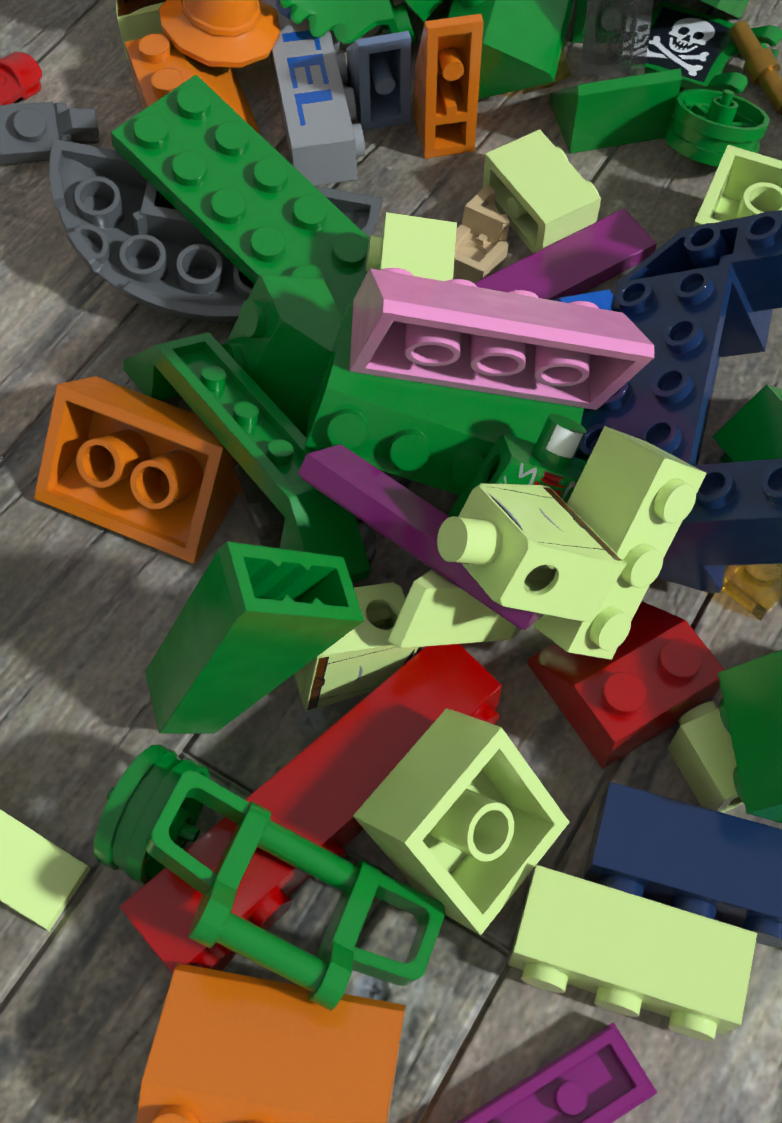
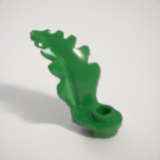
M279 0L281 7L285 9L290 8L292 22L299 25L305 19L308 20L310 33L316 38H321L329 30H332L339 43L350 44L374 27L380 25L383 35L409 31L411 45L418 43L406 2L394 6L392 0Z

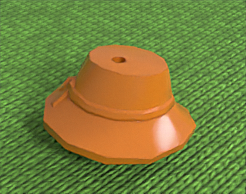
M166 0L159 7L162 31L179 52L209 67L242 68L266 59L280 38L278 12L266 0Z

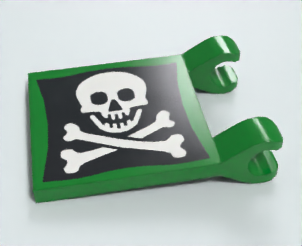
M662 1L616 56L615 65L641 74L681 68L682 82L680 87L687 90L708 89L721 92L731 90L735 94H740L746 88L748 80L745 75L738 72L722 74L739 52L728 34L732 26L735 25L734 23ZM766 25L751 29L763 49L769 48L765 43L770 46H776L782 39V30L777 26ZM771 49L772 53L777 59L779 51L777 49Z

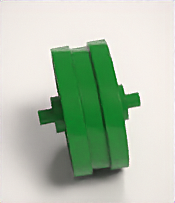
M688 89L680 92L677 96L672 111L674 117L670 119L664 138L668 145L679 154L703 165L718 167L727 145L758 153L759 141L764 138L770 118L764 110L750 101L735 96L731 90L721 92L708 89Z
M160 744L151 745L141 752L123 773L116 787H112L107 794L106 799L108 802L100 817L94 838L95 859L114 871L118 869L125 871L130 879L142 885L149 882L165 866L147 853L145 848L146 838L181 775L187 770H194L209 779L210 774L207 767L192 759L183 760L177 756L175 751ZM185 798L169 828L171 840L182 849L187 840L194 843L200 834V829L195 827L204 804L193 798Z

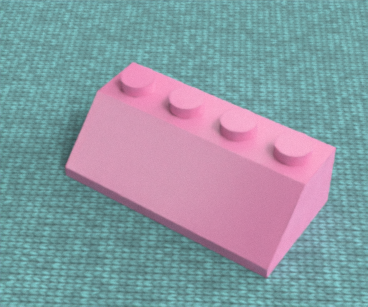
M369 268L353 301L349 372L597 410L654 359V344L624 313L599 309L596 304L587 301L565 303L542 299L535 293L525 290L502 292L480 288L474 283L463 279L440 281L417 277L401 268H385L382 270Z

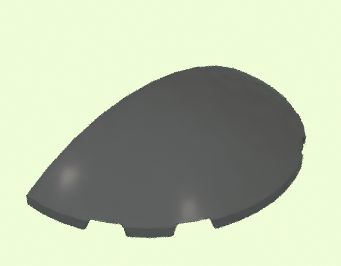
M53 139L49 162V179L55 208L59 211L69 242L93 272L98 273L124 296L159 312L190 320L208 322L237 321L241 306L248 299L254 284L118 151ZM315 186L369 238L370 235H373L381 211L382 197Z

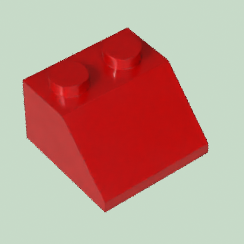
M641 601L631 621L629 634L623 643L618 646L612 660L570 653L554 643L529 657L527 661L529 667L602 769L678 724L680 717L691 709L712 701L720 688L718 673L725 670L685 619L644 601Z

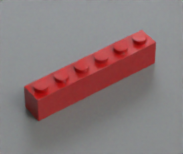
M460 644L426 646L245 800L249 803L253 801L272 812L270 817L272 821L345 858L347 852L343 847L364 829L353 815L442 712L448 708L495 725L500 716L496 711L498 710L502 685ZM224 817L185 851L214 872L237 823ZM257 847L237 888L231 912L266 930L276 923L291 907L292 900L288 897L310 877L314 882H319L320 880ZM165 867L121 904L119 908L172 974L178 963L222 971L232 961L236 953L216 942L211 948H208L188 938L191 924L203 894Z

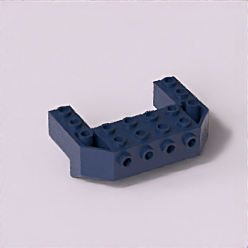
M782 210L682 229L616 283L614 290L615 301L612 311L624 313L654 344V359L597 410L584 408L581 426L586 429V434L575 457L586 463L604 426L644 440L707 473L696 493L695 504L689 515L682 521L663 558V565L657 578L707 593H721L726 565L782 564V458L698 465L720 357L765 352L773 309L782 308Z

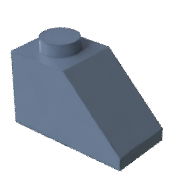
M409 31L355 40L346 48L348 87L353 88L358 122L361 123L362 130L411 122V36Z

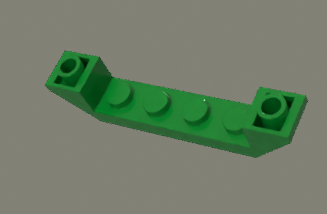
M209 332L157 344L124 360L123 370L144 395L160 401L181 396L282 513L285 521L280 549L344 557L352 584L368 578L371 568L355 515L302 480L301 476L298 475L306 455L318 450L306 446V437Z

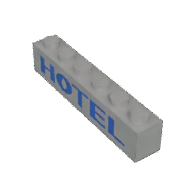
M266 0L278 12L280 38L270 52V60L291 164L313 185L357 180L356 157L365 156V143L361 123L352 124L351 120L356 119L355 97L352 87L343 88V84H348V73L344 52L335 53V50H340V43L337 41L332 30H329L321 38L313 37L310 33L307 19L299 25L295 24L291 20V10L289 7L286 9L281 7L279 0Z

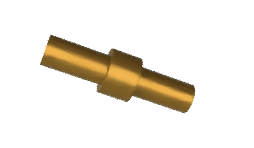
M740 21L732 26L728 34L745 60L743 69L754 86H761L777 114H782V78L778 73L781 66L771 49H763L747 21Z

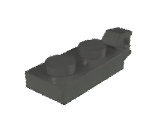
M53 102L0 105V164L50 161L53 139L79 144L99 142L97 117L93 108L67 109L66 103L57 102L54 104Z

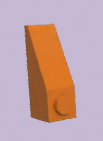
M481 14L430 20L424 23L413 74V118L424 159L475 152L484 22Z

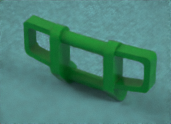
M187 770L181 775L146 838L145 848L151 857L203 894L191 924L188 938L208 948H211L216 942L309 990L308 1000L330 1011L341 1000L352 970L398 986L409 985L424 975L445 916V907L440 901L382 874L379 868L364 860H360L355 865L270 819L272 813L270 810L253 801L249 803L197 771ZM185 798H193L237 823L214 872L176 845L169 836L170 825ZM257 847L342 892L316 956L231 912L237 888ZM374 896L412 914L417 919L418 928L405 963L355 947Z

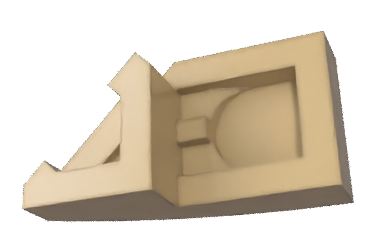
M487 185L465 205L462 224L456 229L453 278L476 283L494 274L506 258L509 246L506 240L510 220L506 214H499L494 204L496 193L493 188Z

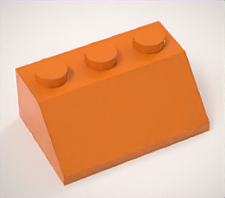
M164 33L149 34L143 38L125 42L136 92L143 110L194 75H197L261 135L234 68L209 67L179 52Z
M94 376L57 384L34 499L194 564L200 560L238 495L245 470L197 414Z
M178 963L173 972L141 1081L136 1123H388L406 1005L343 994L337 1006L330 1011L308 1000L309 990L299 985Z

